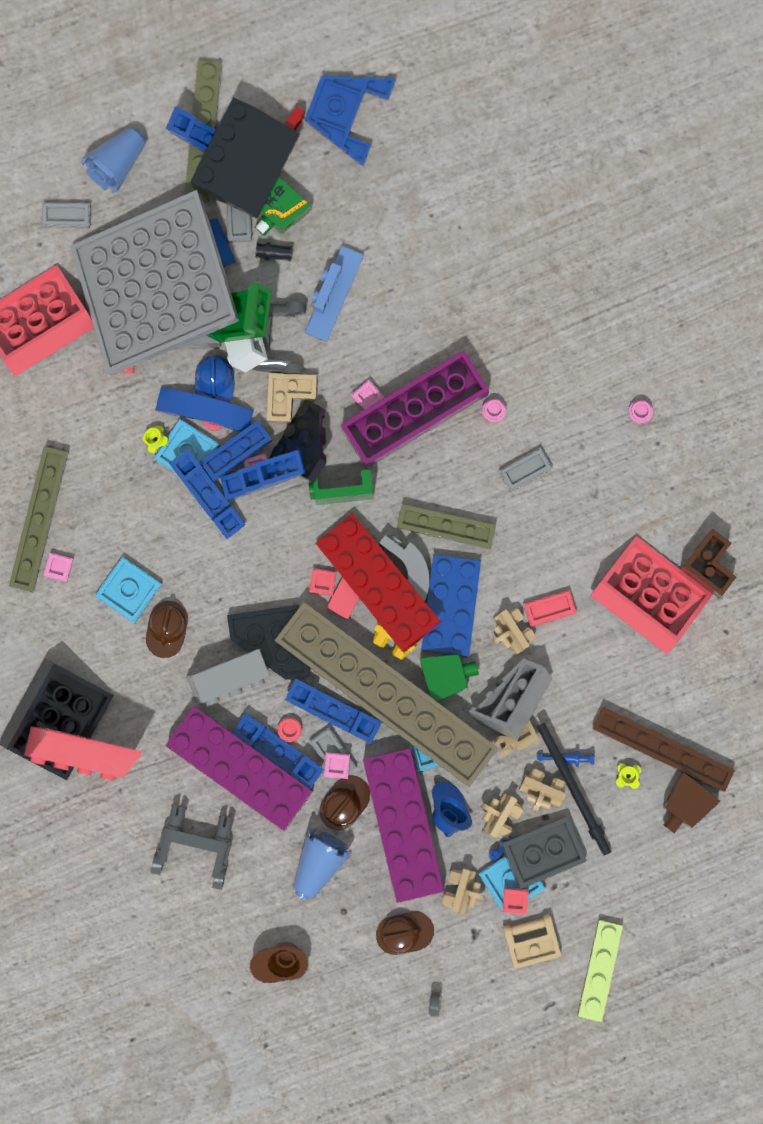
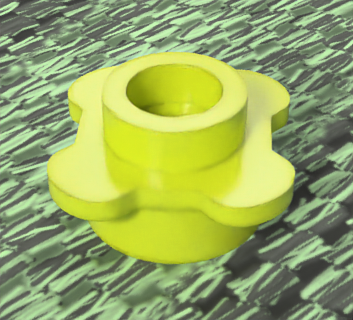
M161 426L149 428L142 437V440L148 445L147 450L150 453H155L158 448L166 446L169 442V439L164 436V429Z
M625 764L618 765L617 771L619 775L616 785L620 788L624 786H630L632 789L638 788L640 785L638 779L641 768L638 765L633 767L626 766ZM627 774H630V775H631V777H630L629 779L626 778V775H627Z

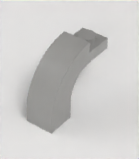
M385 535L379 542V545L402 562L408 574V582L421 598L426 601L429 590V571L424 557L411 542L403 549V543L394 536L388 538Z

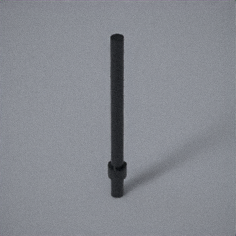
M543 722L536 727L589 827L588 833L592 840L595 839L603 856L611 853L612 851L603 835L605 832L601 824H597L546 723Z

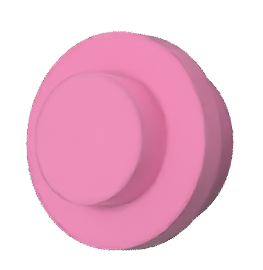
M496 398L487 400L482 407L484 418L493 423L501 421L506 414L505 404Z
M636 400L629 408L630 418L638 424L648 422L653 415V408L646 400Z

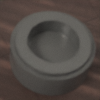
M432 992L430 995V1016H440L441 992Z

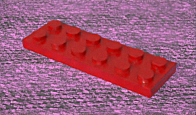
M353 513L316 542V545L403 653L442 623Z

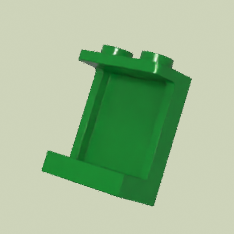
M251 283L246 291L232 292L239 321L207 336L220 343L266 337L272 291L258 283Z
M361 470L362 485L319 489L317 477L314 483L308 482L310 499H315L316 505L373 499L371 470Z

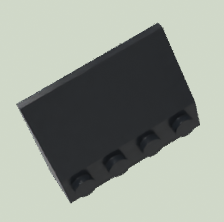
M233 97L190 182L195 190L258 219L300 134L256 107Z
M45 658L0 739V745L31 761L30 756L24 755L31 727L90 740L114 695ZM47 760L45 765L34 763L65 780H68L74 769L73 766H69L68 770L55 768V762Z

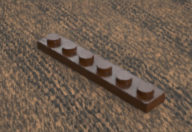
M602 707L593 726V730L678 771L684 772L722 792L726 791L735 772L734 769L604 707Z

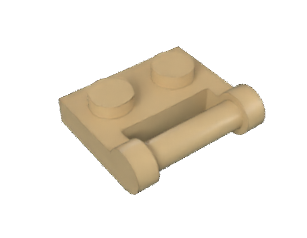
M550 914L542 915L543 918L515 926H502L514 969L561 957ZM546 928V935L517 943L514 942L513 936Z

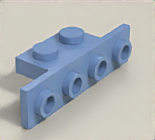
M342 246L335 263L331 264L330 269L325 268L321 277V281L324 283L321 290L316 289L311 301L314 303V312L305 334L325 342L328 341L362 262L363 254Z

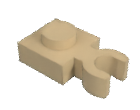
M529 719L518 740L509 736H499L494 742L498 747L506 744L504 748L499 750L504 757L509 755L514 747L521 751L540 740Z

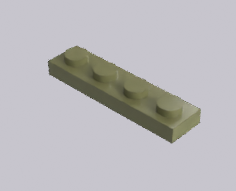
M402 504L397 528L491 549L496 525Z

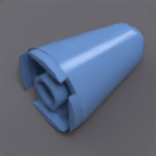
M128 128L86 154L81 159V164L84 166L86 163L89 168L86 173L97 185L104 190L111 188V193H116L143 150L145 136L136 128Z
M309 829L306 834L293 888L296 890L295 894L306 900L309 897L315 898L352 853L351 849L346 851L344 849L346 844L336 837L323 831L321 835L314 834L316 829Z

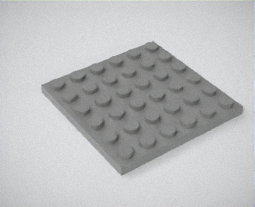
M198 190L70 246L106 372L111 376L239 321L203 199Z

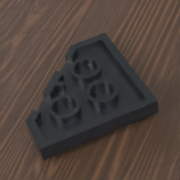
M305 400L299 407L290 425L285 429L280 441L273 448L268 459L300 450L306 474L299 477L314 483L327 463L326 455L323 453V445L326 444V429L322 426L325 410L319 405Z
M299 605L227 615L230 639L248 653L259 649L265 665L284 680L309 677L308 666L275 642L277 636L299 609Z

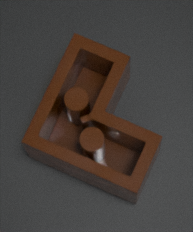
M712 528L680 570L717 598H721L736 579L734 574L718 563L732 543Z

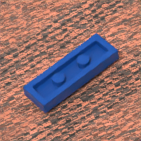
M257 420L199 463L211 480L216 482L272 442V438Z

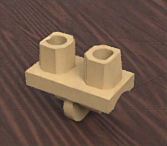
M518 608L510 611L506 609L493 618L497 624L494 631L498 638L493 640L494 644L497 645L502 642L506 649L511 647L516 655L528 648L529 644L536 638L529 627L521 632L516 625L523 620V615Z
M533 769L529 776L525 777L519 791L528 794L526 800L534 803L533 811L535 812L538 811L540 806L548 810L550 805L560 808L566 796V793H564L565 781L554 778L551 785L547 786L542 783L545 774L542 771Z
M505 793L502 794L500 800L493 798L489 806L482 803L481 808L486 810L482 819L487 822L482 831L495 838L500 837L507 840L512 832V828L504 824L508 816L515 819L520 818L524 808L517 803V799Z
M463 869V871L451 870L449 882L457 884L458 889L456 894L446 892L442 904L451 908L452 912L466 915L467 907H475L477 898L484 900L485 895L479 894L481 884L475 882L477 872Z

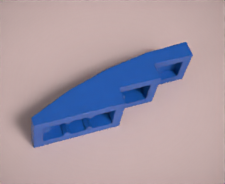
M296 450L257 462L255 465L237 470L238 472L225 475L220 479L225 499L233 500L306 474L301 452Z

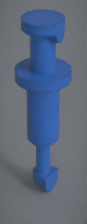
M576 750L575 754L561 753L566 763H575L576 767H579V762L595 764V753L579 755V750ZM541 753L537 755L538 761L553 760L552 756H543Z

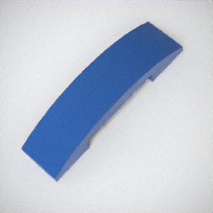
M177 106L174 107L165 129L205 153L216 130L196 120L197 117Z
M162 387L155 411L222 426L225 429L242 432L250 426L254 412L251 409L225 401Z
M186 449L169 462L175 473L226 539L246 525L189 449Z
M296 678L285 698V701L370 744L382 723Z
M246 713L232 732V734L309 789L312 788L324 771L322 767Z

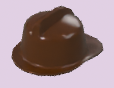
M174 601L161 602L153 608L150 614L146 632V644L149 651L157 657L170 658L176 655L182 648L188 624V615L179 603Z
M348 776V779L339 780L320 805L319 814L323 823L333 830L349 828L366 809L370 801L368 785L364 780L354 776Z
M409 912L388 917L379 924L376 931V940L379 947L391 955H400L426 948L434 936V926L431 920L425 914L419 912Z
M282 942L273 948L261 950L250 961L252 976L264 983L299 979L305 975L308 969L306 955L301 949L290 942Z

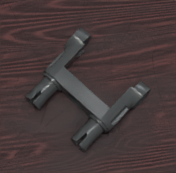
M270 303L266 337H262L267 360L254 367L253 370L280 372V374H302L301 364L291 363L292 361L270 360L269 348L271 317L305 315V303Z
M172 804L168 824L163 827L150 873L161 875L163 865L167 863L171 842L217 853L212 877H214L212 888L222 890L232 844L229 837L234 819L227 817L224 827L226 817L219 815L215 837L212 836V839L183 832L184 830L181 829L187 808L180 806L177 816L179 806Z

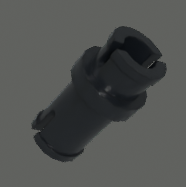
M267 241L266 244L256 243L255 258H265L264 261H269V259L291 261L292 246L272 245L271 242Z

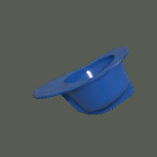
M214 355L200 361L195 372V394L230 403L233 396V368L227 359Z
M437 782L432 789V798L435 805L432 815L433 823L443 831L446 837H450L458 831L468 830L472 825V819L461 792L449 782Z

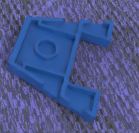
M321 75L306 114L305 122L358 164L364 166L371 149V144L349 137L364 94L368 93L389 101L396 79Z

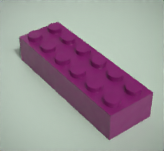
M463 350L340 425L341 430L363 466L367 469L489 395V389Z
M194 706L165 745L283 831H286L313 793L312 790Z
M411 749L363 759L396 903L444 892Z

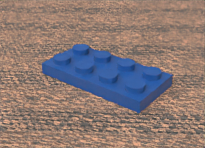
M433 555L427 605L442 623L423 637L421 651L469 657L481 566L480 560Z

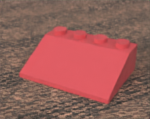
M55 265L0 299V356L14 377L94 328L91 317L58 265Z
M636 536L590 596L665 654H668L713 594Z
M31 727L24 755L31 757L30 762L45 765L47 760L55 762V768L68 770L69 766L78 768L77 773L91 776L92 771L101 773L100 778L114 781L115 776L123 778L141 757L142 752Z

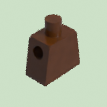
M683 772L679 775L663 806L665 810L671 813L663 826L674 834L682 823L689 828H693L719 804L720 800Z

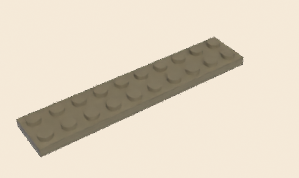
M303 602L275 639V642L467 787L472 785L498 750V747L305 602Z

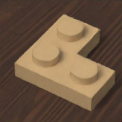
M269 373L267 422L291 423L292 399L316 400L317 375Z

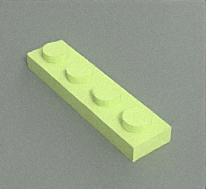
M598 920L578 1017L600 1022L603 1020L623 929L622 925Z

